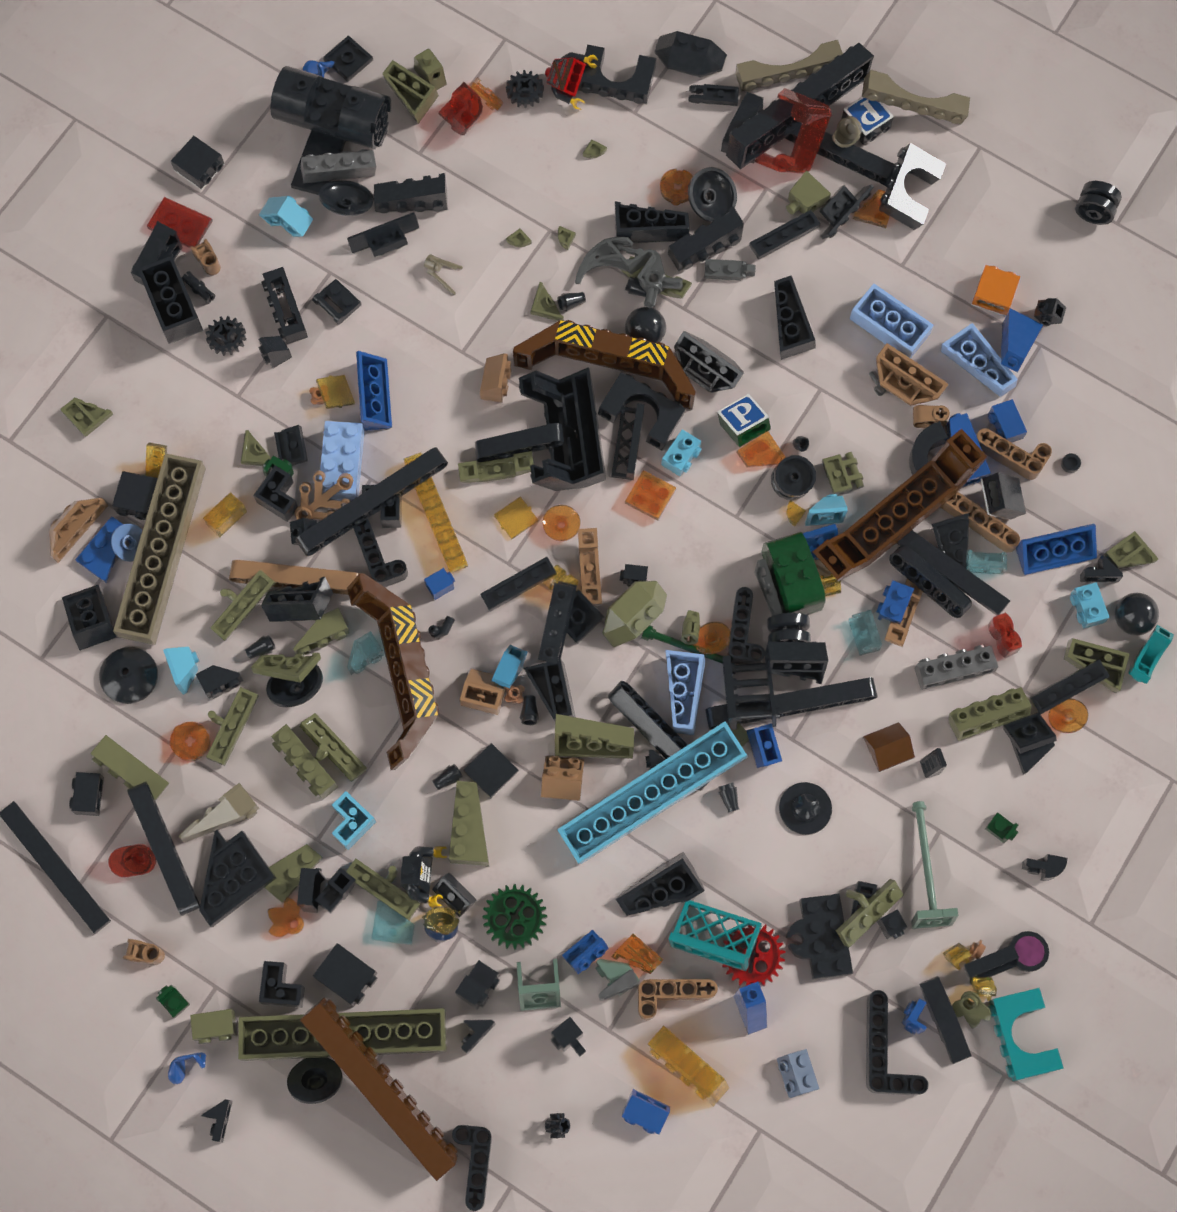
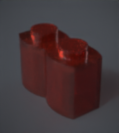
M1006 612L993 617L988 624L991 636L996 640L999 653L1004 658L1018 653L1022 647V641L1014 630L1011 617Z

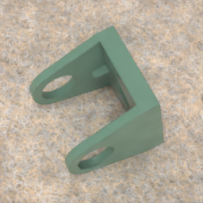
M557 958L553 959L555 983L523 986L521 962H517L521 1011L561 1007Z

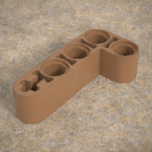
M981 429L976 435L982 451L987 456L1028 480L1038 477L1052 454V448L1046 443L1038 444L1033 453L1030 454L989 429ZM996 447L1002 448L1004 452L998 451ZM1038 452H1043L1045 457L1040 456ZM1012 457H1017L1020 461H1014ZM1029 466L1034 467L1036 471H1031Z
M710 979L643 980L638 988L639 1016L643 1020L653 1019L657 1012V1000H710L714 998L718 991L717 984ZM646 984L653 988V992L650 995H645L642 992V987ZM688 984L693 987L694 991L691 995H686L683 992L682 987ZM697 984H700L699 989H704L706 985H709L714 990L711 991L710 995L706 991H700L699 995H696ZM664 985H671L673 993L670 995L664 994L662 991ZM645 1005H650L653 1008V1013L649 1016L642 1012V1007Z

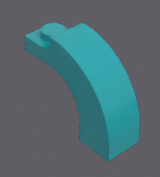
M1157 625L1136 656L1128 674L1136 681L1147 684L1151 679L1155 666L1172 642L1174 634Z

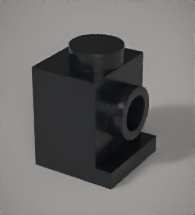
M625 564V570L620 572L619 581H623V584H627L628 587L635 581H647L648 566Z

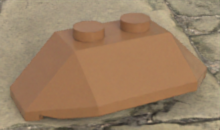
M886 343L876 357L880 386L910 406L938 400L949 385L888 343Z
M94 498L74 501L64 509L59 519L53 521L49 529L50 553L57 563L61 561L108 507L104 499Z

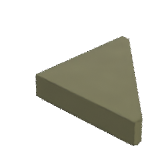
M539 282L530 313L555 321H564V317L559 312L552 297L548 294L543 283Z
M245 430L241 464L263 466L271 457L249 430Z

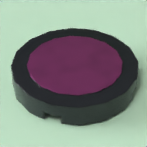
M1032 931L1021 932L1014 936L1009 943V946L1014 945L1018 953L1020 965L1016 967L1019 970L1025 972L1037 971L1048 961L1050 953L1048 944L1038 933Z

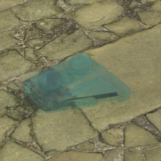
M377 901L372 940L412 945L415 924L383 902Z

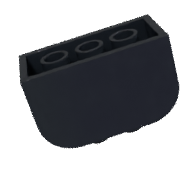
M173 256L137 269L168 344L204 331Z

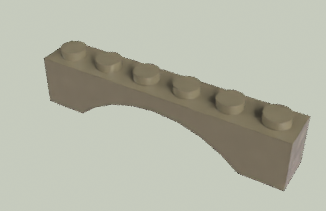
M834 40L820 44L810 56L801 61L787 65H769L751 60L736 64L735 74L741 92L746 90L752 91L758 87H768L779 82L785 83L791 79H801L816 73L823 65L829 64L837 55H842L843 52L839 41Z
M870 70L864 78L862 97L870 101H878L888 106H896L903 110L914 111L920 115H928L935 119L950 121L953 124L961 125L968 117L970 97L956 93L940 98L921 97L901 88L888 74Z

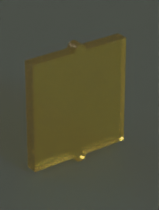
M329 375V377L316 379L326 409L342 408L343 406L355 404L345 375Z
M521 496L494 514V517L501 525V529H504L511 539L539 521L531 511V507L527 506Z

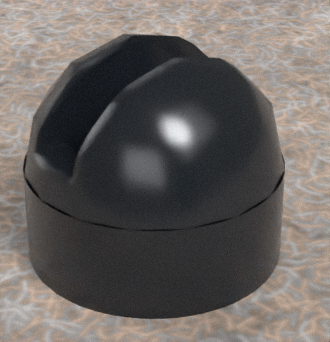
M797 436L793 440V447L798 451L804 452L809 447V439L804 436Z

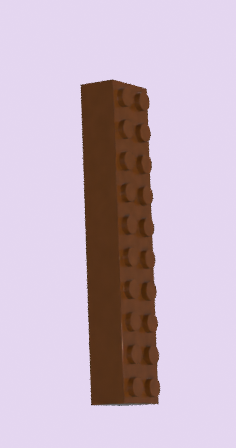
M321 999L303 1015L300 1021L430 1175L438 1181L456 1165L458 1157L456 1147L451 1142L447 1143L444 1140V1134L437 1126L433 1127L429 1122L431 1120L429 1115L424 1110L420 1111L416 1106V1100L410 1094L407 1096L402 1090L404 1088L402 1083L397 1078L394 1080L389 1075V1068L384 1063H379L374 1050L371 1047L367 1048L362 1043L364 1040L357 1031L353 1032L349 1027L350 1022L344 1015L340 1016L335 1011L337 1009L335 1004L330 999Z

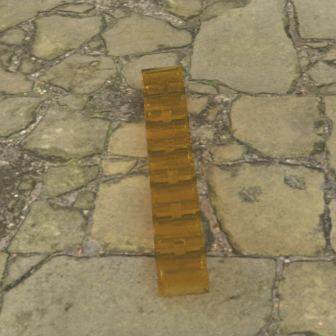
M419 452L403 458L405 465L421 456L422 453ZM431 477L415 487V490L448 570L453 573L468 567V564Z

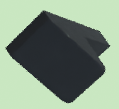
M1102 555L1098 560V569L1097 567H1087L1080 574V582H1119L1123 577V573Z
M463 1020L474 1031L473 1035L469 1033L461 1041L463 1044L461 1048L464 1052L469 1054L495 1026L493 1020Z
M225 1099L201 1115L202 1117L216 1119V1123L212 1124L210 1130L212 1141H224L233 1102L231 1100Z

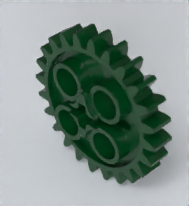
M514 884L513 889L510 890L505 885L504 892L498 888V896L493 893L491 894L494 899L493 901L486 900L490 907L483 908L488 913L482 916V919L488 920L483 926L486 928L490 927L486 933L487 935L494 934L491 938L492 941L499 939L498 946H501L504 942L506 943V949L509 948L510 944L513 945L514 950L517 949L519 944L524 949V943L527 942L532 946L531 939L533 938L538 941L539 938L536 934L544 933L540 927L547 925L542 921V919L547 918L546 914H542L546 907H540L543 899L536 900L538 893L531 895L532 888L524 891V885L517 889L516 884ZM508 899H515L517 904L513 908H508L506 901ZM524 901L525 904L518 913L520 919H515L509 932L506 933L505 930L512 921L510 915H515L520 903ZM525 909H532L534 915L531 918H526L523 915ZM499 916H504L507 922L505 925L499 926L496 924V919ZM516 926H522L524 933L517 936L513 933V929Z

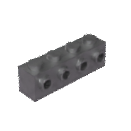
M362 149L358 152L343 151L338 154L306 155L301 158L303 183L375 176L376 161L374 150Z
M983 644L974 647V650L967 651V649L956 651L954 655L949 656L946 653L937 656V659L930 660V658H925L918 661L919 663H917L914 669L921 690L995 672L998 664L992 645L986 647Z

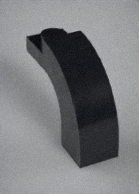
M940 421L925 428L916 438L909 456V466L912 475L928 463V453L932 449L945 444L948 436Z

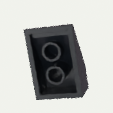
M99 584L62 597L71 632L79 651L117 638L113 632L114 626Z

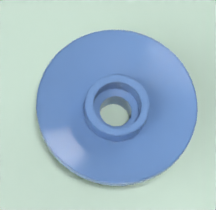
M123 524L116 528L111 537V546L114 553L124 561H134L143 530L135 524ZM125 540L129 542V547L125 545Z

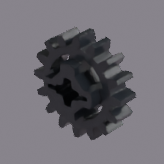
M523 70V74L517 71L516 76L511 75L510 80H507V98L511 99L512 104L517 102V107H520L521 104L524 105V108H527V104L533 107L534 102L539 103V98H543V80L539 79L538 74L533 76L532 71L529 74H526L525 70Z
M220 316V321L217 322L214 319V325H208L210 331H206V341L210 349H214L216 354L221 351L223 356L226 355V352L233 355V350L239 352L238 347H244L243 341L247 340L246 335H244L246 330L243 328L242 322L238 323L237 318L231 320L230 316H227L226 320H223L222 316Z

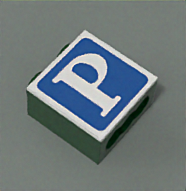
M750 394L717 411L721 427L739 447L771 430L769 416Z

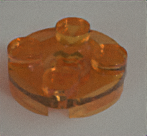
M671 169L662 176L660 182L662 197L675 206L689 201L688 186L693 175L686 170ZM674 184H681V189H675Z
M185 722L177 725L170 738L171 749L176 756L184 761L199 760L205 752L207 753L211 743L209 733L203 725L196 722ZM188 737H192V739H195V742L192 743V746H188V744L185 743Z

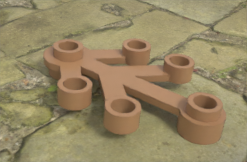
M323 471L315 472L313 476L315 482L314 501L309 505L308 494L312 486L309 482H303L299 487L301 505L295 510L296 519L323 520L328 514L335 512L333 509L343 507L342 503H349L350 500L346 498L341 501L329 499L341 489H350L353 484V477L348 473L341 474L337 483L322 494L323 482L326 476ZM316 475H321L322 479H317ZM343 478L349 479V482H344ZM303 486H307L309 490H304ZM319 507L333 508L328 510L327 513L315 511ZM302 511H306L308 515H303Z

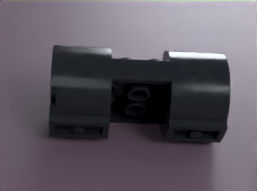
M284 66L274 84L270 112L273 119L376 149V146H382L388 132L387 112H391L390 96L357 86H349L329 80L320 75L297 68Z

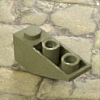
M339 608L323 614L321 620H317L293 648L295 654L303 653V656H305L312 649L317 647L323 648L329 642L335 639L337 641L344 639L349 634L348 627Z

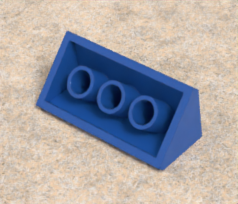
M357 351L360 415L364 431L392 428L387 359Z
M1089 524L1021 540L1016 547V552L1023 574L1027 575L1097 559L1096 525Z

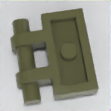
M852 452L845 454L847 460H842L840 454L822 459L833 494L837 495L851 491V483H855L857 489L864 487L862 473H859L858 462L853 457ZM847 467L851 470L852 475L850 476L847 474Z

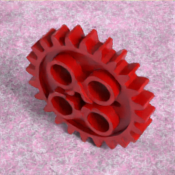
M748 925V928H742L745 937L754 933L755 927ZM767 925L760 929L757 937L755 954H758V957L754 958L752 973L748 972L749 965L746 971L725 964L722 965V968H729L726 975L733 974L732 981L737 978L739 979V986L743 982H746V986L750 985V983L761 982L764 987L766 979L772 983L771 976H779L776 969H783L779 965V962H785V959L781 958L780 955L786 952L779 949L783 943H777L779 935L772 936L774 929L769 932L766 931ZM740 930L735 931L734 935L729 934L732 943L743 938ZM723 940L725 945L730 944L729 941ZM762 941L768 942L770 950L761 952L758 948L759 943ZM739 945L735 946L737 952L746 953L747 948L743 949ZM762 961L766 963L767 970L762 973L758 972L755 968L757 962Z

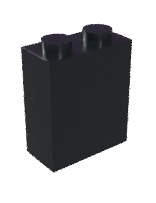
M336 943L313 977L354 1007L355 1004L359 1005L364 999V992L367 987L371 988L378 979L376 977L378 973L340 944Z

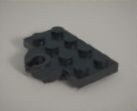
M840 894L799 899L802 919L797 920L789 927L786 938L799 935L802 943L801 945L789 944V950L797 958L809 959L812 980L853 974L849 947L844 945L836 932L844 923Z

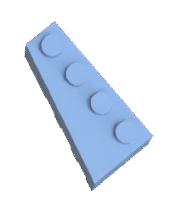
M973 323L942 344V353L998 396L1002 397L1016 387L1018 379L1009 368L1001 365V358Z
M666 650L673 728L676 733L694 735L705 668L704 654Z

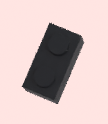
M76 772V777L72 779L74 793L69 801V807L74 814L100 816L104 777L100 773Z

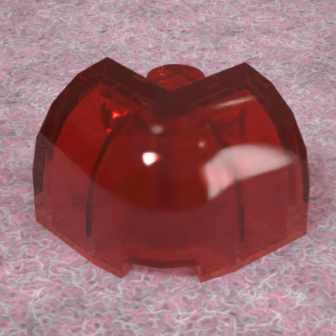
M463 82L452 93L451 100L438 114L452 126L451 129L454 132L465 135L480 119L483 105L480 96Z

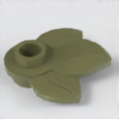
M973 991L964 992L961 999L955 1001L952 1005L956 1017L964 1016L972 1029L980 1023L981 1019L986 1021L991 1019L989 1008L981 1002L979 995Z

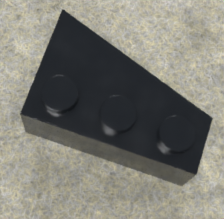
M157 221L141 254L132 267L131 274L134 281L144 286L137 270L138 268L169 256H173L175 260L183 248L175 230Z
M326 577L319 578L320 581L311 584L308 581L303 582L300 587L291 588V586L267 592L261 606L269 622L321 620L333 595Z
M558 659L557 664L546 662L523 668L554 721H556V714L576 717L565 664L561 659Z

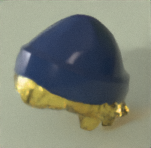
M434 907L428 910L426 915L422 916L424 930L432 940L441 943L452 939L457 934L460 919L456 917L453 909Z

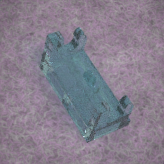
M968 550L967 570L971 573L1003 575L1007 570V552L998 554Z
M867 610L852 615V618H849L848 621L859 656L880 651L882 643L872 611Z

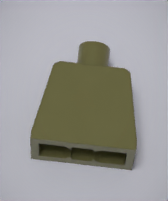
M426 49L414 57V70L420 78L433 85L436 90L447 85L443 66L430 49Z
M806 171L790 190L788 196L790 203L786 206V210L791 215L798 210L802 214L809 210L814 212L827 203L831 193Z

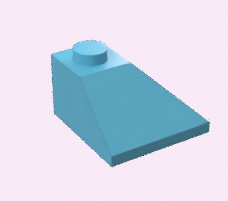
M830 494L823 497L809 510L805 526L843 523L848 511L843 496Z
M190 647L166 648L163 651L175 685L184 695L188 692L198 671L197 663L200 662L196 651L192 652Z

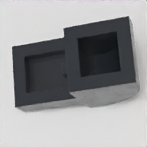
M1050 854L1043 857V861L1027 858L1023 861L1022 869L1027 870V873L1033 875L1041 873L1040 881H1049L1064 871L1068 858Z
M340 867L328 881L325 889L315 899V902L331 914L352 891L356 879Z

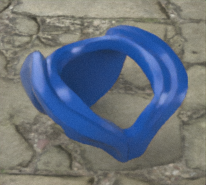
M309 60L304 64L303 71L317 74L324 78V74L333 67L335 62Z
M200 1052L175 1058L169 1067V1081L173 1084L182 1083L186 1074L185 1060L194 1058L201 1068H205L206 1054Z

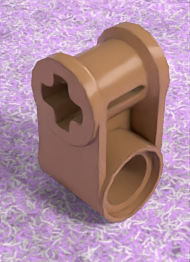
M204 239L203 243L195 247H190L196 260L208 275L219 273L221 268L219 261L207 239Z
M916 405L913 407V426L916 428H927L940 421L942 427H944L950 415L949 409L943 405Z
M127 940L129 944L126 955L123 956L124 960L158 965L164 960L165 953L162 948L139 940ZM153 950H157L156 958L151 960L150 953Z

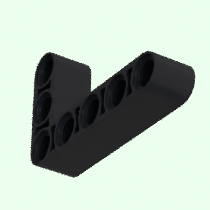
M875 990L867 998L866 1086L872 1093L921 1095L927 1091L929 1086L925 1077L920 1075L887 1074L888 997L885 992ZM874 995H879L882 998L881 1005L874 1004L872 1000ZM877 1015L882 1019L881 1026L874 1025L872 1021L873 1016ZM874 1036L881 1038L882 1045L880 1047L873 1045L872 1038ZM873 1057L881 1059L882 1065L880 1068L873 1066ZM873 1078L880 1079L882 1083L880 1089H875L872 1086ZM894 1079H899L902 1082L900 1090H896L893 1087L892 1082ZM914 1080L921 1081V1091L914 1089Z

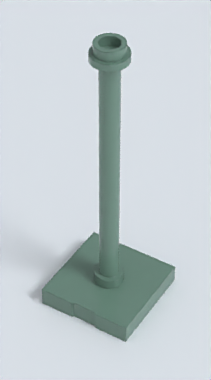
M923 801L914 802L912 811L916 812L929 910H921L915 913L911 920L912 929L952 926L959 916L957 908L937 909L924 811L927 807Z

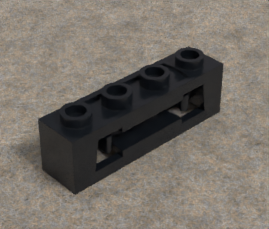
M280 267L262 273L264 280L261 283L264 292H269L270 296L267 297L270 307L274 306L275 312L272 314L275 323H280L281 328H278L281 338H285L287 344L308 338L284 268ZM283 290L293 316L287 318L288 326H285L287 323L277 294L283 293Z

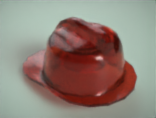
M135 844L115 849L110 854L108 863L115 875L132 877L150 873L156 865V858L153 851L147 845Z

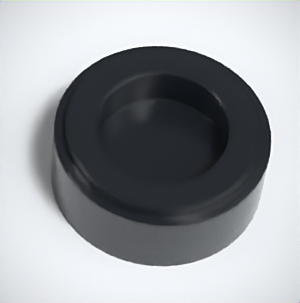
M1073 453L1065 455L1061 461V467L1067 473H1074L1081 466V459Z

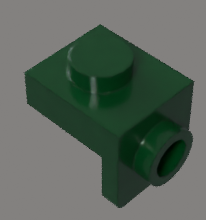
M274 455L263 465V473L266 477L275 465L289 473L291 477L294 474L292 464L285 459L280 460Z

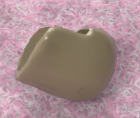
M853 116L841 119L837 124L836 131L832 135L835 144L843 148L854 145L861 135V123Z

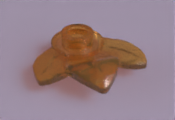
M287 897L283 908L275 907L268 909V916L274 923L270 927L269 933L273 936L283 937L288 933L298 934L302 931L304 921L299 916L300 907L293 899ZM293 921H297L298 923L297 927L291 928V923Z

